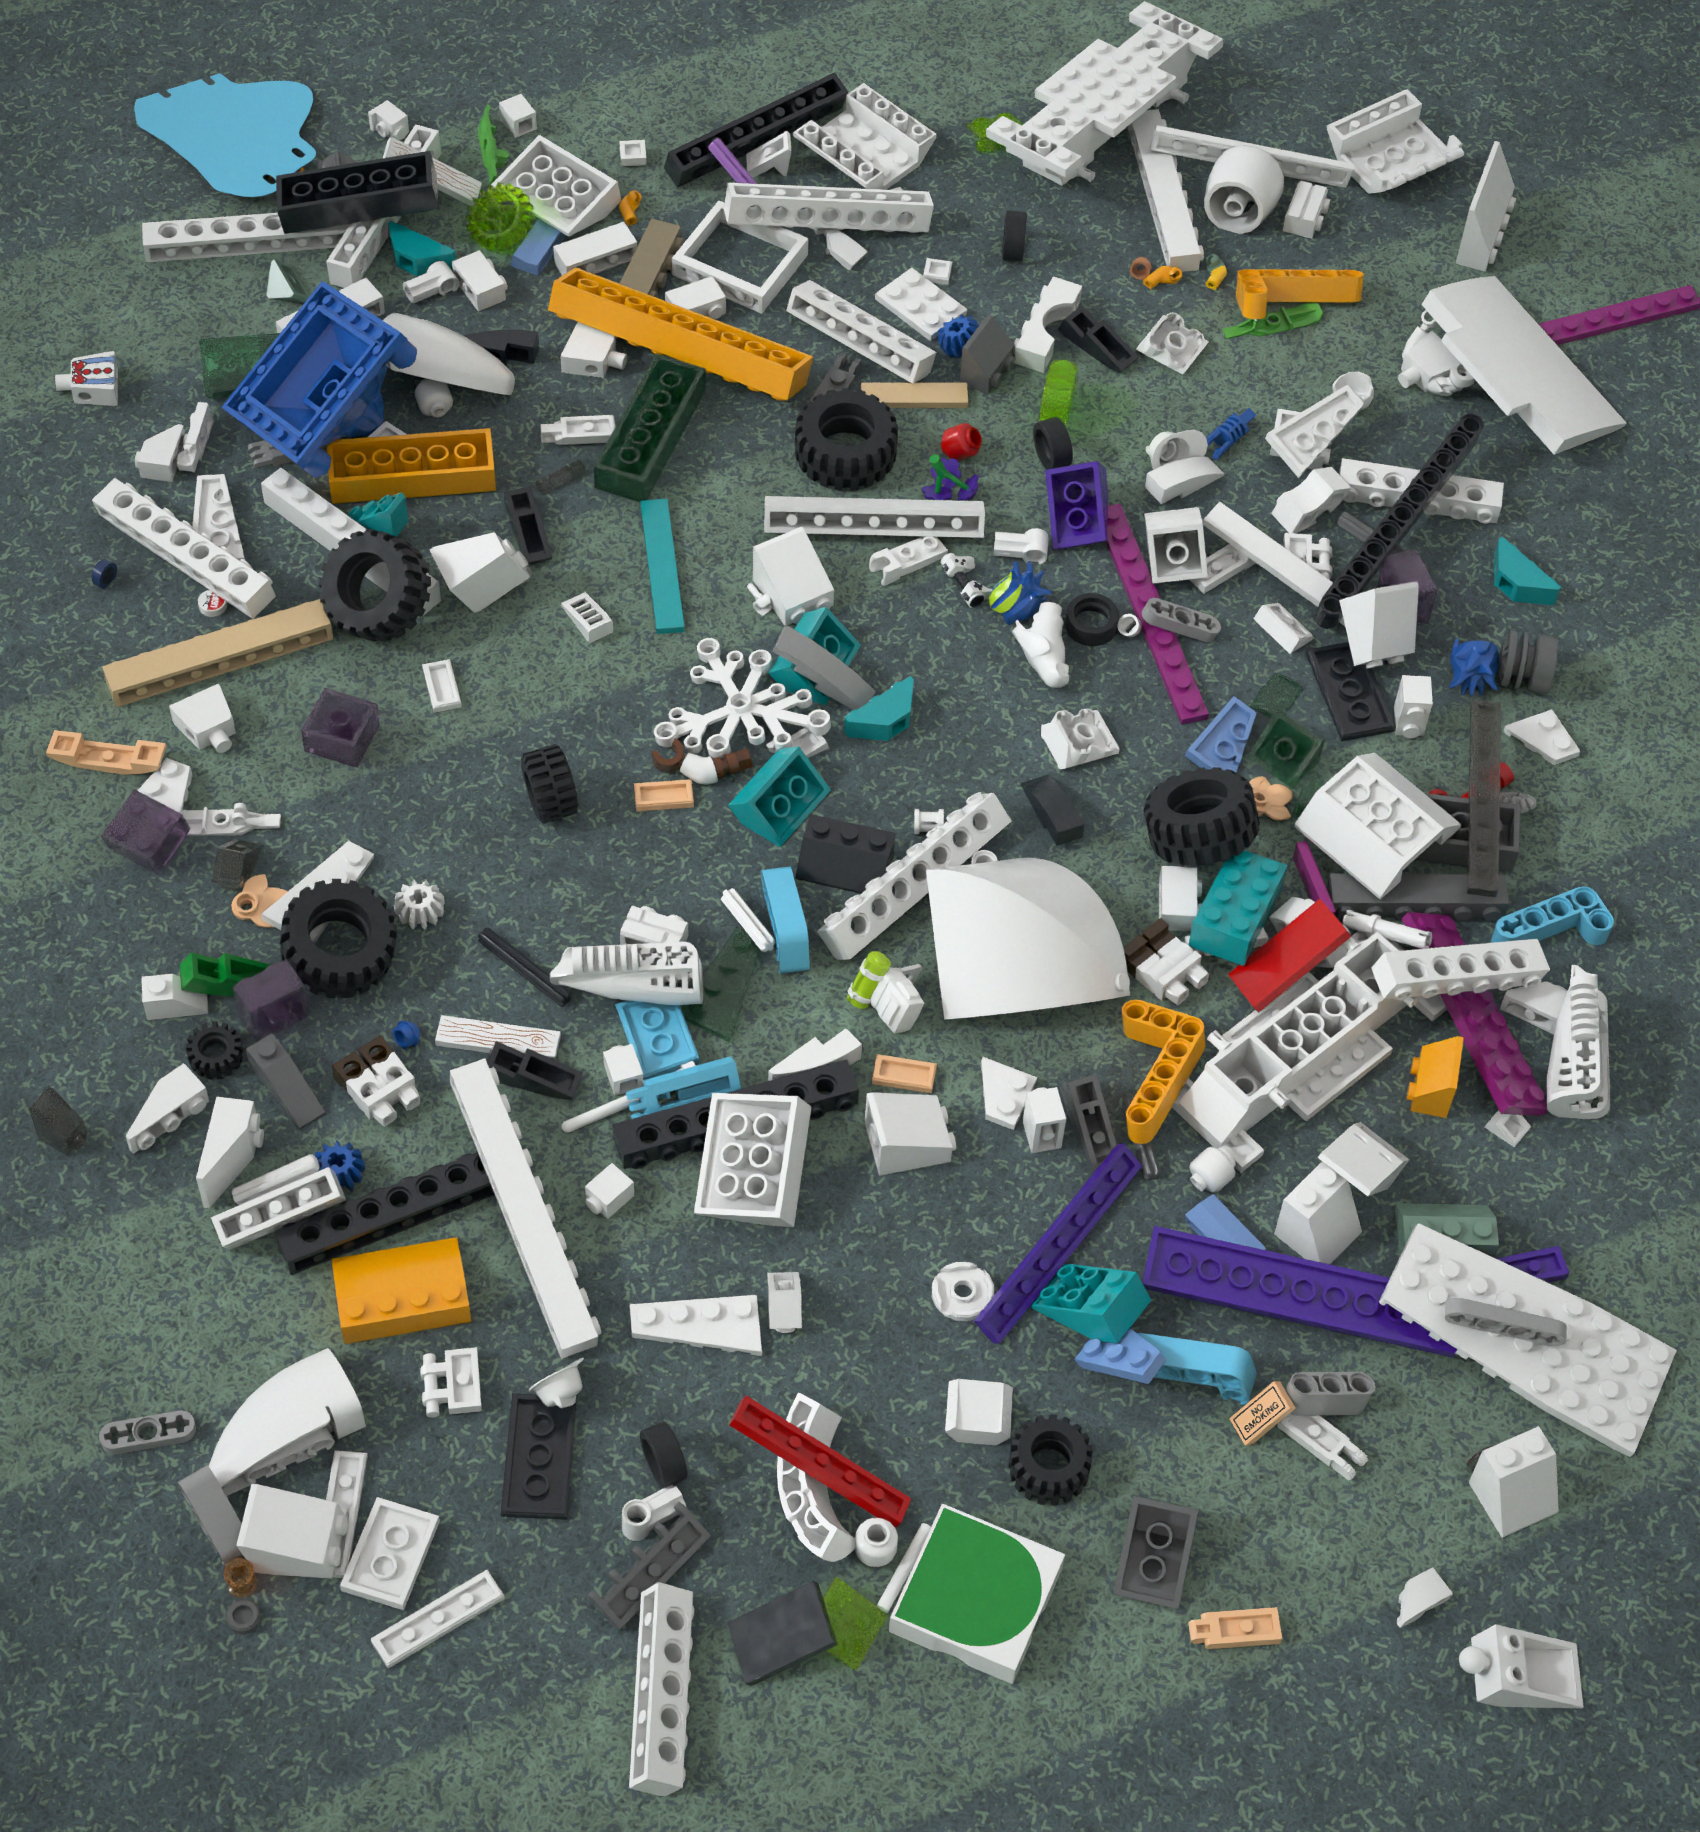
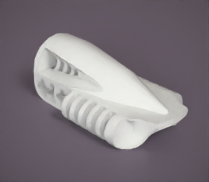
M689 942L568 947L565 949L559 964L550 972V982L554 985H566L611 999L665 1005L702 1004L703 1002L702 964L697 949ZM682 981V988L677 986V982ZM689 981H693V988H690Z
M1572 965L1570 986L1555 1025L1547 1073V1110L1557 1117L1597 1119L1606 1115L1610 1109L1608 1005L1606 996L1598 990V975L1587 973L1578 965ZM1598 1096L1600 1102L1597 1104V1108H1592L1591 1103Z

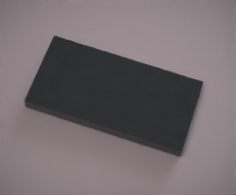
M1349 642L1306 650V656L1341 742L1395 731V723L1372 669H1367L1366 664L1354 666Z
M512 1393L501 1517L567 1520L577 1396L572 1406L560 1408L557 1405L547 1407L537 1394Z

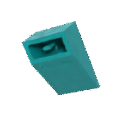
M1065 1263L1047 1287L1041 1291L1031 1307L1033 1310L1090 1339H1099L1102 1342L1118 1344L1151 1302V1299L1137 1272Z

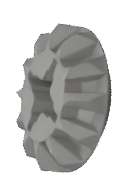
M1503 791L1501 793L1496 792L1490 796V801L1520 805V813H1526L1530 809L1536 808V799L1530 794Z

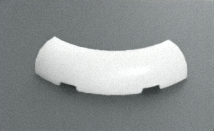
M798 1392L786 1420L830 1447L842 1417ZM778 1456L777 1479L780 1500L787 1520L792 1523L799 1535L797 1537L810 1551L823 1560L835 1562L845 1558L856 1547L855 1537L846 1531L838 1521L829 1500L827 1486Z

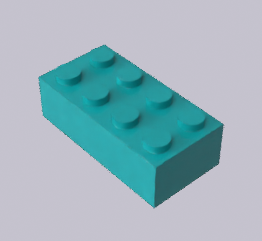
M1245 850L1238 856L1230 857V860L1223 863L1193 921L1189 946L1244 966L1283 890L1288 865Z

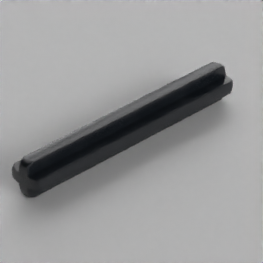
M485 928L479 933V943L556 1004L564 1006L571 1000V992L563 985L551 983L549 974L493 930Z

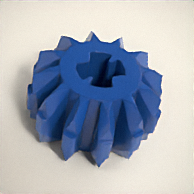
M963 314L956 319L952 317L950 322H944V327L938 330V343L949 358L956 356L960 359L962 357L964 345L980 326L972 316L965 317Z
M336 1140L334 1147H329L324 1143L323 1152H315L314 1155L319 1163L320 1169L318 1171L330 1167L335 1171L341 1188L346 1186L349 1190L353 1191V1182L361 1183L363 1179L362 1173L365 1172V1162L362 1160V1153L359 1149L353 1150V1145L350 1142L343 1147L338 1140Z

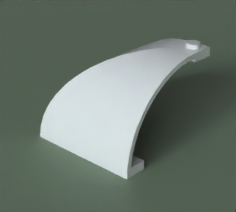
M1016 858L926 870L944 1020L1047 1009L1130 995V980L1127 973L1124 949L1114 920L1096 892L1069 869L1044 859Z

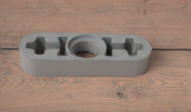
M1149 599L1142 610V617L1147 623L1203 642H1212L1221 630V625L1215 617L1162 599ZM1176 617L1182 618L1187 624L1180 622Z
M183 1410L108 1423L101 1429L99 1440L105 1452L114 1455L187 1442L195 1435L196 1424L189 1412ZM184 1421V1424L187 1426L184 1427V1432L178 1433L175 1428L178 1425L177 1422ZM162 1423L166 1424L167 1436H163ZM152 1426L157 1429V1434L150 1440H143L139 1437V1433L144 1427ZM128 1429H132L135 1440L133 1442H130ZM118 1432L120 1436L117 1444H112L111 1440H108L112 1438V1433Z

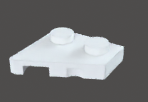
M1552 709L1504 727L1503 731L1509 737L1513 735L1524 742L1526 748L1541 754L1545 760L1553 765L1579 757V748Z
M166 758L160 765L159 770H156L133 795L136 800L135 804L181 821L184 817V801H187L189 793L187 788L192 780L190 766Z
M983 1057L981 1060L985 1119L1014 1130L1025 1108L1027 1092L1033 1091L1037 1077Z

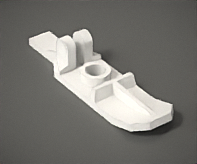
M236 803L234 809L208 810L207 807H204V810H183L184 817L181 821L164 815L162 828L170 835L235 836L243 835L253 829L280 828L281 815L248 812L245 804ZM220 819H226L222 823L217 822Z

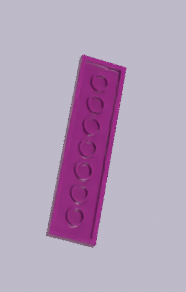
M1408 912L1402 918L1405 926L1432 932V942L1429 948L1466 945L1456 928L1455 922L1449 915L1442 916L1438 914ZM1486 990L1481 993L1465 991L1457 995L1440 994L1461 1037H1464L1463 1041L1500 1113L1535 1116L1545 1114L1548 1110L1544 1093L1537 1085L1530 1066L1524 1060L1517 1041L1510 1033L1505 1018L1493 1000L1492 993Z

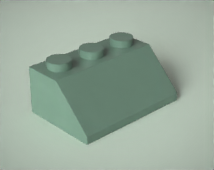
M1395 1203L1399 1258L1417 1224H1422L1484 1254L1495 1257L1499 1247L1497 1220L1488 1205Z

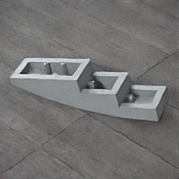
M786 625L783 628L772 652L795 664L794 671L816 682L817 684L814 689L853 710H858L873 698L876 691L836 656Z

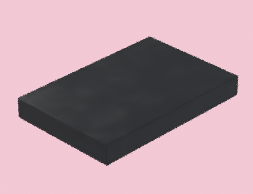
M815 1581L809 1582L727 1622L745 1683L749 1686L762 1682L838 1645L819 1583Z

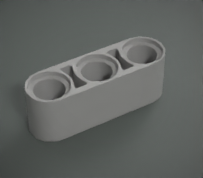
M1299 1372L1292 1375L1285 1391L1296 1407L1290 1413L1292 1415H1357L1365 1409L1376 1386L1373 1379L1362 1372Z
M206 1465L178 1481L177 1484L215 1553L219 1552L223 1560L222 1564L227 1566L242 1557V1553L236 1546L242 1523L209 1466Z

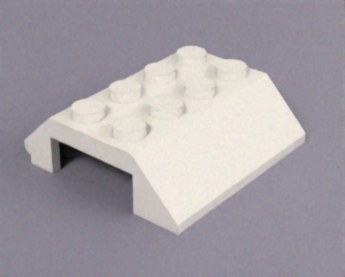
M1408 89L1327 125V131L1337 160L1354 164L1351 176L1368 194L1393 189L1406 183V181H1411L1426 174V172L1445 165L1447 162L1464 156L1462 143L1454 135L1449 136L1446 146L1419 119L1422 103Z

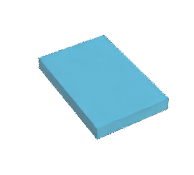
M629 1000L615 1004L629 1045L633 1044L643 1072V1080L675 1072L681 1069V1065L693 1061L695 1064L700 1063L680 1005Z

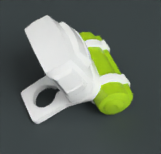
M872 951L863 960L854 982L851 983L848 989L846 999L859 1009H866L871 1004L877 1010L879 1017L894 1034L908 1031L917 1020L924 1005L918 991L913 986L922 967L920 964L903 968L890 967V960L883 953Z

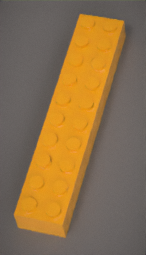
M576 267L556 279L553 283L548 311L556 313L559 318L572 319L599 329L615 337L627 340L630 345L643 346L651 349V352L654 354L673 357L678 363L699 367V370L704 373L718 374L723 376V379L728 382H739L747 385V388L752 391L768 393L772 398L779 401H788L807 385L813 356Z

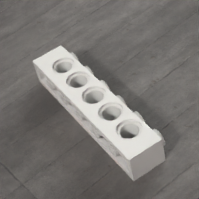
M811 280L792 289L786 310L792 315L912 384L925 378L931 372L937 353L934 350Z
M1342 458L1339 475L1351 487V490L1343 500L1348 503H1368L1374 507H1392L1420 470ZM1452 475L1424 513L1427 515H1446L1454 519L1478 520L1484 524L1490 522L1497 523L1502 507L1504 483Z
M1538 939L1384 952L1371 967L1383 999L1396 998L1397 1000H1405L1413 996L1429 998L1436 994L1444 993L1457 995L1465 991L1481 993L1488 989L1496 988L1503 991L1517 986L1532 988L1540 984L1541 979L1550 971Z
M660 1582L641 1592L629 1788L658 1796H667L683 1788L686 1776L684 1753L688 1741L686 1717L689 1712L687 1697L688 1684L691 1679L689 1659L693 1645L691 1621L694 1616V1606L692 1605V1591Z

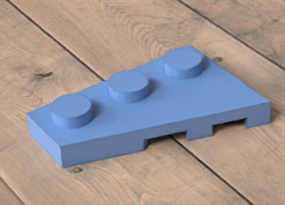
M1233 696L1189 747L1184 756L1200 768L1212 769L1213 767H1219L1223 771L1229 769L1236 773L1257 712Z
M1129 1328L1118 1344L1102 1342L1099 1339H1090L1076 1356L1075 1361L1083 1369L1149 1384L1166 1359L1161 1351Z

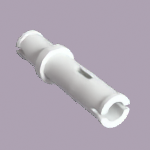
M1347 910V915H1344L1343 925L1347 929L1367 933V937H1371L1376 932H1379L1384 938L1421 949H1428L1432 942V932L1382 920L1379 915L1373 914L1368 916Z

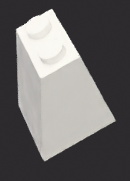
M1199 507L1144 513L1152 583L1208 577L1203 523Z
M802 526L753 547V581L763 595L767 594L770 596V605L785 626L792 623L798 624L806 612L823 607L830 609L831 606H834V588Z
M495 532L435 546L430 549L449 590L474 613L481 611L530 578L525 568L528 562L520 551L516 552L508 539L502 540Z
M1417 581L1376 588L1339 600L1354 666L1366 664L1367 669L1383 665V660H1387L1388 665L1405 661V655L1415 653L1419 589Z
M867 1093L865 1127L879 1176L951 1162L952 1151L956 1150L955 1137L953 1132L948 1133L947 1110L945 1106L940 1107L937 1095Z
M1322 1161L1283 1200L1274 1235L1304 1259L1331 1265L1362 1233L1349 1181Z
M1539 1426L1482 1451L1469 1484L1502 1538L1559 1512L1556 1453Z
M251 1484L236 1546L256 1573L332 1578L334 1568L340 1563L341 1550L339 1546L341 1537L347 1532L348 1519L336 1502L259 1484Z

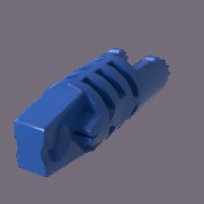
M1248 408L1240 416L1234 412L1223 424L1206 437L1208 446L1213 441L1221 446L1213 452L1212 457L1214 460L1220 458L1236 441L1250 431L1247 424L1256 416L1251 408Z

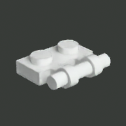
M1284 534V548L1329 580L1332 578L1333 568L1330 565V559L1333 557V550L1328 538H1321L1319 544L1312 543V535ZM1312 557L1319 559V563H1312Z
M477 1347L445 1350V1362L436 1363L435 1354L428 1353L423 1355V1366L420 1368V1374L425 1386V1392L422 1393V1404L426 1406L427 1417L439 1416V1405L441 1403H448L449 1414L482 1411ZM446 1377L447 1388L438 1389L437 1379Z

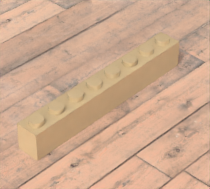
M320 599L257 619H250L247 622L231 627H225L215 632L199 635L186 641L170 644L157 650L144 652L128 659L115 661L102 666L114 704L116 707L333 640L330 620L323 610Z

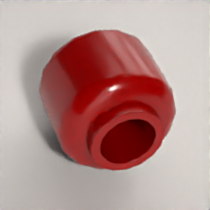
M969 423L950 427L942 435V452L949 459H956L957 461L974 457L978 454L982 444L981 434L978 429Z

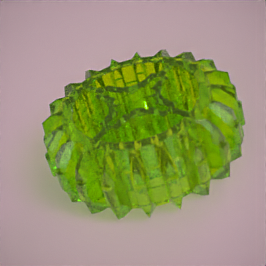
M500 182L497 183L496 187L488 184V191L485 192L479 189L481 196L479 198L472 197L475 203L474 206H467L471 214L465 216L469 222L466 227L471 232V238L475 242L477 241L480 247L486 248L491 252H494L496 249L498 252L503 253L505 247L513 251L514 243L521 245L520 239L528 237L527 229H534L530 221L535 219L532 213L534 207L530 203L529 196L523 193L519 187H514L510 183L504 185ZM511 201L515 202V204L511 206L509 204L502 205L501 202ZM490 229L492 231L499 230L500 233L488 234L486 233V231Z
M1061 359L1054 360L1050 364L1044 385L1039 421L1057 417L1060 418L1066 427L1077 382L1078 368L1076 363Z

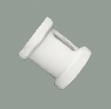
M914 809V835H919L920 832H929L933 828L944 824V809H939L938 812H920L919 809Z

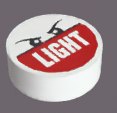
M207 590L198 598L199 610L205 616H219L225 612L227 601L211 590Z

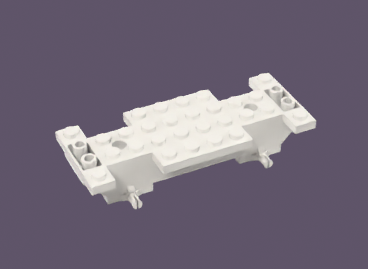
M1144 1L1129 13V22L1141 27V30L1118 48L1100 39L1094 41L1035 89V98L1048 104L1045 108L1022 126L1002 116L986 129V137L1005 146L1007 152L1022 159L1024 167L1061 186L1070 179L1079 176L1091 182L1095 177V172L1085 167L1094 160V151L1111 137L1118 135L1151 106L1157 108L1164 101L1173 98L1185 104L1188 101L1189 94L1179 90V88L1187 83V74L1196 55L1208 60L1223 47V38Z
M1357 931L1342 944L1348 951L1346 956L1335 964L1334 970L1322 980L1318 981L1308 972L1259 1013L1256 1010L1222 1036L1217 1030L1208 1036L1207 1040L1219 1052L1205 1064L1204 1071L1194 1083L1188 1078L1172 1108L1214 1148L1218 1149L1221 1147L1225 1149L1235 1160V1168L1240 1173L1260 1159L1264 1153V1149L1246 1131L1278 1106L1280 1109H1283L1284 1106L1289 1105L1302 1119L1308 1121L1391 1055L1393 1048L1374 1031L1407 1005L1410 1008L1414 1005L1431 1021H1434L1448 1010L1440 994L1429 998L1413 996L1405 1000H1397L1396 998L1383 999L1371 967L1384 952L1405 951L1395 941L1384 938L1379 932H1376L1371 937H1367V933Z

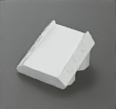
M1172 312L1160 318L1135 350L1183 375L1209 341L1205 340L1203 334L1198 330L1185 328L1183 318L1177 313Z
M1081 709L1076 716L1066 710L1058 711L1051 723L1044 724L1041 727V737L1046 742L1059 769L1115 755L1120 750L1098 710Z
M967 1379L949 1381L945 1432L956 1442L998 1445L1010 1438L1013 1387L1000 1382Z

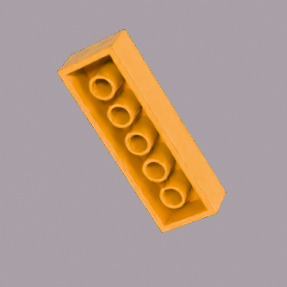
M490 428L342 439L327 445V453L331 457L328 476L332 504L381 500L386 495L393 496L401 492L405 495V498L496 491Z

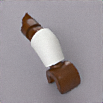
M675 738L672 743V750L676 752L674 758L664 759L660 756L659 751H652L653 764L659 771L671 773L680 768L682 774L694 782L703 785L717 783L718 779L725 777L727 772L732 775L753 767L748 748L726 754L724 759H720V757L711 759L710 756L701 757L692 753L685 755L681 742Z

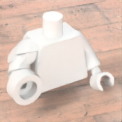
M1425 310L1421 316L1423 324L1421 327H1416L1405 345L1402 353V373L1398 375V380L1404 388H1408L1415 383L1424 392L1429 391L1432 394L1449 396L1453 392L1473 385L1475 379L1433 331L1427 332L1429 328L1436 327L1438 323L1435 319L1427 322L1426 319L1430 314Z

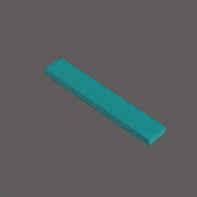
M668 499L640 501L656 633L685 632Z

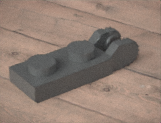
M841 352L836 358L834 366H831L810 401L813 402L815 396L821 393L825 395L829 390L842 391V388H851L857 373L861 369L862 360L855 358L849 372L843 371L842 368L846 365L848 356Z

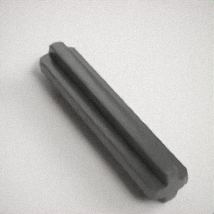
M1134 1097L1124 1099L1122 1107L1125 1117ZM1152 1141L1145 1144L1133 1142L1138 1160L1143 1165L1141 1167L1143 1177L1146 1180L1158 1179L1161 1170Z

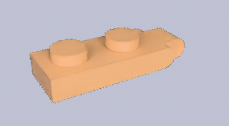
M1277 1607L1207 1612L1200 1615L1201 1619L1188 1622L1191 1643H1205L1206 1649L1281 1644L1282 1641Z

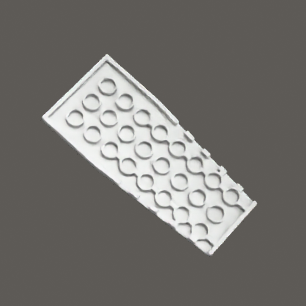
M1417 1224L1413 1229L1379 1301L1381 1305L1384 1306L1387 1303L1403 1314L1401 1318L1410 1324L1415 1321L1430 1331L1429 1336L1436 1341L1442 1339L1457 1349L1455 1353L1465 1360L1470 1357L1484 1366L1482 1371L1495 1378L1498 1375L1510 1383L1509 1388L1545 1412L1629 1457L1636 1451L1677 1351L1580 1297L1422 1224ZM1452 1298H1464L1563 1321L1567 1325L1566 1343L1559 1346L1543 1345L1449 1323L1445 1319L1446 1301Z

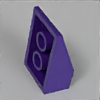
M1098 461L1045 470L1053 550L1107 542L1108 485L1106 468Z

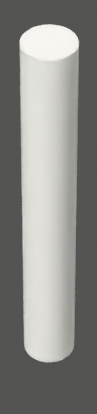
M922 1523L880 1598L876 1606L878 1609L886 1613L889 1612L931 1529V1526Z

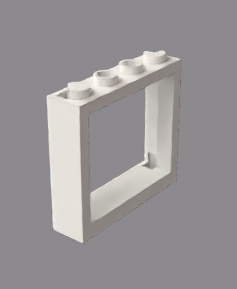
M718 201L672 257V275L689 283L713 276L727 299L762 314L808 256V238L781 226L769 225L761 227L759 225L744 224L736 226L727 224L724 213L725 203ZM720 222L789 251L761 288L692 258Z

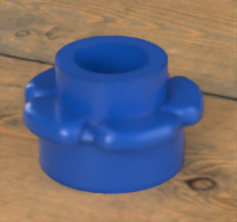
M399 1021L398 1026L392 1031L395 1042L402 1049H407L411 1046L416 1047L420 1038L418 1027L413 1022Z

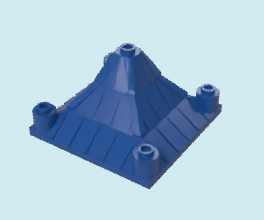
M322 281L224 403L222 408L249 430L255 432L286 455L312 477H319L328 472L331 463L330 455L320 448L322 445L326 446L344 436L366 437L382 425L384 405L380 391L388 368L386 364L390 361L399 369L410 367L416 360L417 349L401 332Z

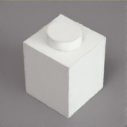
M522 94L499 102L500 120L514 138L537 129L536 112Z
M633 1044L626 1046L618 1045L603 1052L604 1067L614 1096L644 1086L643 1072Z
M611 1163L585 1186V1203L594 1214L598 1215L601 1213L609 1219L634 1197V1182Z

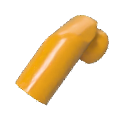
M636 190L630 191L629 195H626L619 204V211L627 226L636 224L638 221L634 212L639 207L642 196Z
M1160 266L1143 280V284L1152 290L1159 283H1177L1183 274L1178 267Z

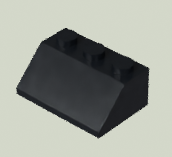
M810 814L803 836L795 879L862 894L866 890L865 886L868 882L877 877L881 878L887 872L886 868L891 864L894 854L896 833Z

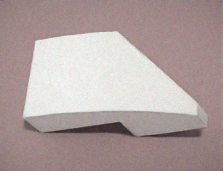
M826 228L824 230V236H826L827 240L826 254L832 255L846 269L850 270L866 255L867 251L861 245L841 231L834 228Z

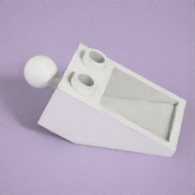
M1361 1122L1349 1127L1318 1156L1321 1161L1367 1196L1387 1190L1409 1161L1406 1156Z
M1494 1625L1471 1637L1472 1646L1466 1647L1460 1653L1459 1663L1461 1668L1467 1673L1475 1674L1477 1702L1498 1707L1584 1708L1577 1643Z

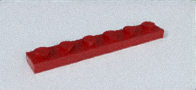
M745 1395L740 1401L729 1426L875 1517L889 1521L895 1529L901 1524L911 1501L910 1497Z

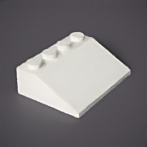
M538 135L490 185L491 190L567 236H571L606 218L622 201L616 180L541 135Z
M1494 141L1468 212L1456 264L1486 272L1488 263L1494 264L1498 249H1494V247H1500L1504 232L1500 230H1506L1510 215L1507 212H1513L1516 198L1512 197L1515 186L1500 142Z
M712 1093L694 1214L769 1226L794 1227L811 1106L798 1096Z

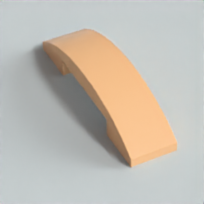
M54 730L46 755L49 758L73 767L129 775L159 770L167 746L166 743L137 740L136 746L86 741L82 733Z

